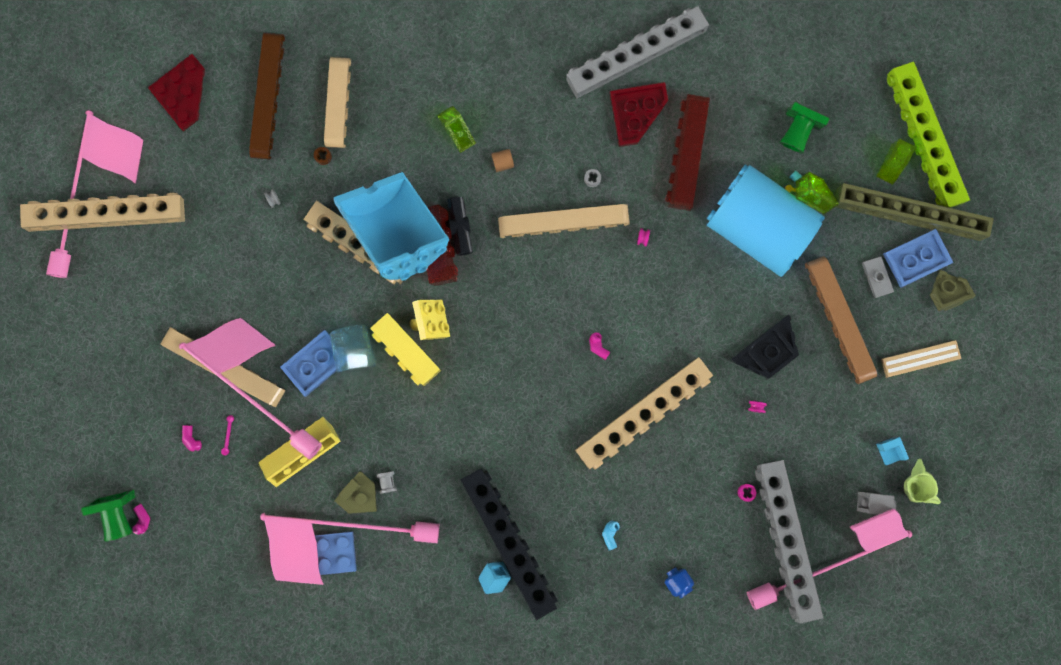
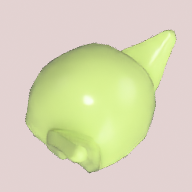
M918 459L911 475L904 482V492L912 502L940 504L941 501L937 497V482L930 473L925 471L922 459Z

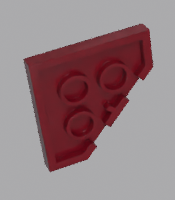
M193 54L148 87L183 132L199 119V107L205 75V68Z
M665 82L610 91L609 95L619 147L638 144L668 102Z

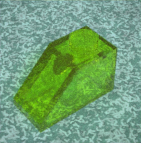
M454 106L437 115L443 128L460 153L476 144L464 119Z
M900 138L891 145L876 177L893 185L909 163L916 146Z
M808 172L795 181L797 200L823 214L838 205L837 199L825 181L815 174Z

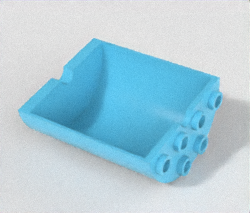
M744 165L738 176L728 187L729 190L725 192L717 203L720 207L717 211L712 210L707 217V220H709L707 226L782 277L790 269L793 261L797 260L810 244L821 227V222L825 219V216L751 165Z
M403 172L374 182L370 188L360 187L333 197L336 207L381 276L386 279H401L403 281L416 273H423L430 264L447 250L448 236Z

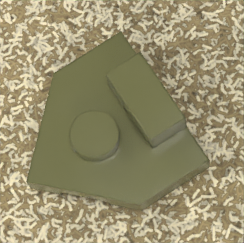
M942 270L938 271L930 293V297L938 311H946L957 307L976 296L967 279L947 274L948 272Z
M360 471L334 500L348 514L376 512V485Z

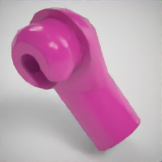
M595 332L589 338L590 350L606 360L610 352L602 347L601 334Z
M182 426L183 444L189 451H199L202 443L199 440L195 441L192 437L193 426Z
M140 504L133 508L138 517V521L132 529L136 535L145 533L150 522V516L143 505Z

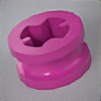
M640 228L637 245L642 243L644 246H647L650 230L644 231L643 228Z
M749 401L751 407L748 408V411L766 413L764 407L767 406L766 403Z
M743 484L739 487L738 496L741 500L749 502L755 499L757 492L754 486ZM749 487L751 489V496L744 498L743 489H748Z

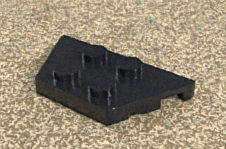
M789 314L731 358V362L766 379H770L799 356L798 348L795 344V334L791 327V316Z

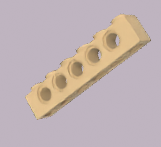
M316 201L304 218L308 223L306 227L315 233L319 230L323 233L322 237L330 243L334 240L339 244V249L345 253L352 252L355 254L354 259L362 264L367 262L371 265L369 268L379 274L363 246L358 249L353 247L358 239L346 220ZM325 220H330V226L327 228H323V222ZM341 230H346L344 238H338V233ZM386 279V280H388L389 282H391L392 284H395V283L397 282V283H399V284L401 285V283L403 282L401 279H398V280H389V279Z

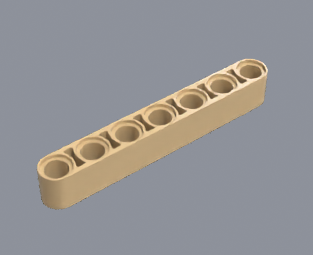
M626 204L511 215L498 218L500 238L511 235L512 237L524 236V234L539 235L542 232L559 233L561 230H568L569 232L578 231L580 228H587L588 230L598 229L599 226L608 228L617 227L619 224H624V226L630 224L628 205Z
M170 327L161 345L213 373L184 349L179 348L180 343L184 342L187 344L194 341V339ZM241 365L221 373L238 388L274 407H277L286 391L277 387L276 384L269 380L261 378L258 374L243 368Z

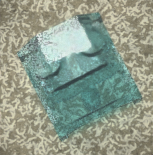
M355 325L343 327L330 333L337 373L361 367L376 366L370 342L369 326Z

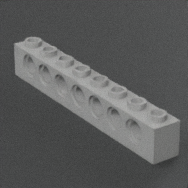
M699 6L693 9L690 7L683 11L682 15L678 17L672 16L666 23L653 26L649 32L636 35L632 41L628 43L624 41L616 49L603 52L601 57L589 59L583 66L570 69L566 81L576 99L705 33L709 24ZM681 24H687L689 28H683ZM665 32H670L673 36L668 37L665 35ZM653 40L657 45H650L648 41ZM638 49L641 53L635 54L632 50ZM621 57L624 59V62H617L616 58ZM606 66L608 70L602 71L599 67ZM589 74L592 78L587 80L583 78V75Z
M784 460L758 465L755 475L757 481L761 483L760 495L762 500H765L767 507L765 508V515L767 520H770L772 527L769 529L770 535L775 540L776 547L774 551L776 558L780 560L781 567H779L780 576L785 580L786 587H784L785 596L790 600L791 607H789L790 616L797 623L823 619ZM771 477L777 482L774 488L769 485ZM776 496L781 499L780 507L774 505V498ZM780 516H784L786 519V524L783 527L778 522ZM786 535L791 538L789 546H786L783 542ZM791 555L796 558V563L793 566L788 562ZM796 575H799L801 578L798 586L793 582ZM801 595H804L806 602L800 606L798 599Z

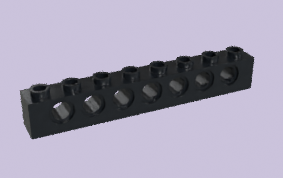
M480 468L462 478L461 482L532 614L538 620L556 610L557 606L555 603L558 600L553 591L549 593L546 587L549 583L544 574L540 575L536 568L539 565L535 557L530 558L527 552L530 549L525 539L521 540L517 533L520 530L516 522L511 523L508 517L511 515L506 504L502 506L499 501L501 495L497 487L492 488L489 482L492 480L487 470L483 471ZM483 484L487 487L488 492L486 495H479L477 493L478 485ZM488 502H494L497 505L495 512L487 511L486 504ZM499 519H503L507 524L503 530H499L495 526V522ZM507 537H513L516 540V544L513 547H508L505 544ZM522 554L525 557V562L517 564L514 561V557ZM532 572L535 578L533 581L528 582L524 579V574ZM535 590H542L544 592L543 598L536 599L533 596Z

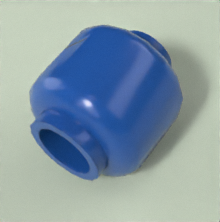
M675 567L666 573L668 578L665 579V584L673 596L682 598L693 591L694 581L685 569L678 570Z

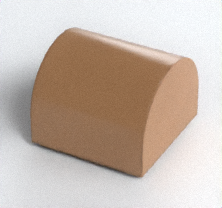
M510 149L491 153L496 172L514 168Z

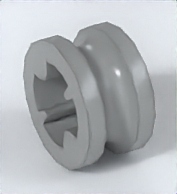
M596 169L588 170L584 176L585 184L589 187L598 186L601 181L600 172ZM589 174H593V176L595 174L597 176L596 182L593 183V181H588L590 177Z
M271 189L270 193H264L271 208H274L275 204H281L274 189Z

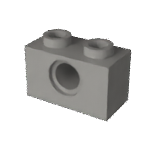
M858 491L857 511L879 515L893 508L896 510L894 496Z

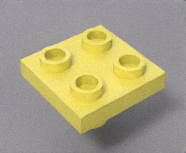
M417 300L412 302L416 319L410 321V326L412 330L419 331L420 340L450 337L449 325L442 300Z

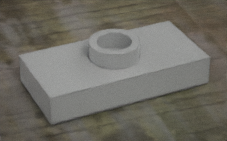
M882 257L862 263L874 299L894 292Z

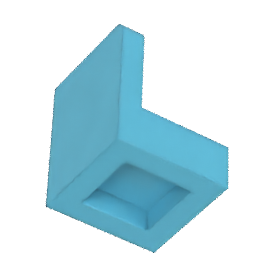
M893 437L876 444L885 465L909 459L900 437Z
M504 562L487 563L479 576V581L485 594L499 593L504 590L511 576Z

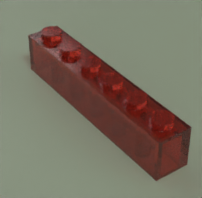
M688 94L686 99L681 101L680 111L683 112V116L678 120L677 129H680V134L676 136L674 147H677V153L673 154L671 165L674 166V172H670L668 183L671 184V190H667L665 200L669 202V208L690 211L693 208L710 101L708 97Z

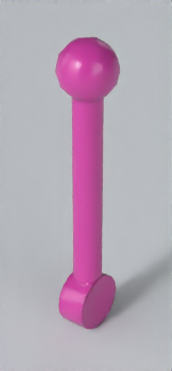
M229 415L226 418L228 421L225 438L224 448L221 450L222 455L229 454V438L231 432V425L234 421V417L232 415Z

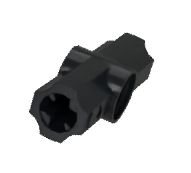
M451 197L447 199L450 214L449 223L452 236H454L457 256L469 255L473 253L465 203L463 197Z

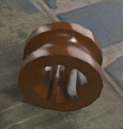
M319 147L314 151V159L318 164L326 165L331 161L332 155L327 148ZM320 152H323L324 154L325 152H327V154L325 155V160H322V158L320 160L318 159L320 157Z

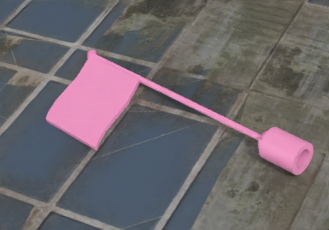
M86 111L87 117L70 199L75 198L82 158L102 169L120 174L135 184L138 174L143 140L130 131L112 126L93 116L92 111ZM68 229L63 231L60 249H55V251L50 253L46 275L67 278L71 255L68 254V251L64 250Z
M239 318L225 323L202 338L187 344L184 342L180 343V349H184L291 434L290 445L306 458L311 459L318 453L322 443L304 429L293 432L221 374L239 366L259 352L274 347L275 344Z
M894 508L855 524L850 528L856 532L858 541L865 551L815 571L812 575L813 577L906 537L911 538L912 532L904 529L901 516ZM801 578L794 580V584L800 583ZM768 582L747 591V596L754 610L776 602L777 596H779L778 592L783 590L786 584L776 588L775 585L771 586Z
M262 513L260 516L261 520L265 521L269 537L270 560L275 580L320 585L324 584L319 572L317 542L312 523L408 532L410 537H414V541L438 543L440 527L439 523L416 521L415 525L411 526V529L272 516L265 515V513Z

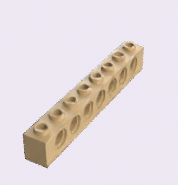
M167 193L166 196L148 194L147 197L129 195L127 198L110 196L104 200L88 198L87 201H80L79 199H68V202L49 200L48 203L29 201L28 204L20 205L21 228L28 232L185 222L184 199L177 193ZM167 204V208L164 211H159L161 205ZM147 205L146 211L140 213V208ZM123 207H127V211L124 214H120V210ZM107 208L106 214L101 215L102 209ZM87 209V214L85 216H81V212ZM67 210V215L61 218L62 212ZM47 211V216L42 219V214Z
M699 357L578 447L575 450L588 469L592 467L594 470L603 464L602 460L605 457H613L619 452L617 448L623 444L627 446L635 440L633 438L634 435L638 432L640 435L650 428L648 426L653 421L657 423L665 417L663 413L669 409L672 412L680 406L679 401L683 398L688 400L695 395L694 390L699 386L704 388L711 382L709 379L713 376ZM688 375H692L695 378L693 385H689L686 382ZM673 386L678 387L680 390L678 397H674L671 394ZM657 398H662L665 402L662 409L658 408L655 404ZM643 409L648 410L650 414L647 420H643L640 417V412ZM627 421L634 423V429L631 432L625 430L624 425ZM613 432L619 435V441L615 444L609 440V435ZM596 444H601L604 448L601 455H596L593 451Z

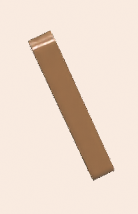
M822 256L805 263V268H808L810 273V280L818 291L816 292L817 296L825 307L824 312L828 321L830 320L833 325L831 328L835 337L841 343L839 346L842 353L848 359L849 369L855 375V382L861 384L877 377L876 368L827 258Z

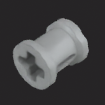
M394 471L377 474L381 485L380 494L397 491L393 480Z

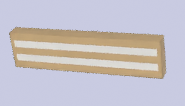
M955 340L884 358L881 361L887 378L961 359V355Z

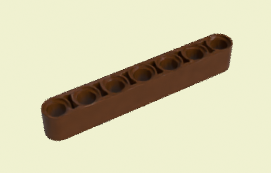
M264 32L262 37L249 147L250 157L255 159L271 160L272 158L270 150L273 149L274 141L272 133L275 132L276 120H274L275 113L277 114L278 106L276 99L280 89L278 81L279 77L281 78L282 72L280 64L284 54V48H282L283 42H285L284 34Z

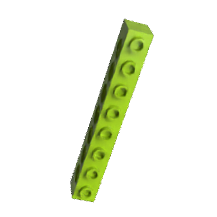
M914 61L893 68L887 74V83L894 90V100L896 104L900 105L902 110L901 118L903 121H906L908 135L914 140L915 153L921 157V167L929 177L928 185L930 189L935 192L936 205L953 208L970 201ZM902 83L906 84L908 86V89H906ZM909 100L913 101L915 106L911 105ZM916 117L920 118L922 123H919ZM923 134L928 136L929 141L924 138ZM930 151L935 154L936 158L931 156ZM937 169H940L943 175H940ZM945 186L949 188V193L946 192L944 188Z

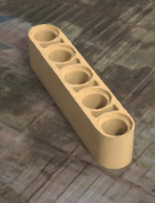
M330 58L324 132L325 147L345 148L346 146L344 145V138H346L347 131L345 120H347L348 116L346 103L349 101V90L347 89L348 84H350V58Z

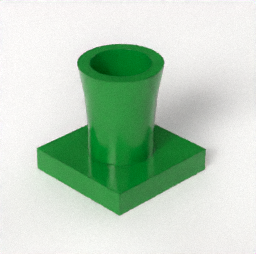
M794 102L785 113V115L794 118L779 143L795 152L804 153L812 129H822L827 125L830 118Z
M130 490L97 498L81 508L83 516L100 512L104 541L116 540L133 533L125 516L123 506L135 498V492Z

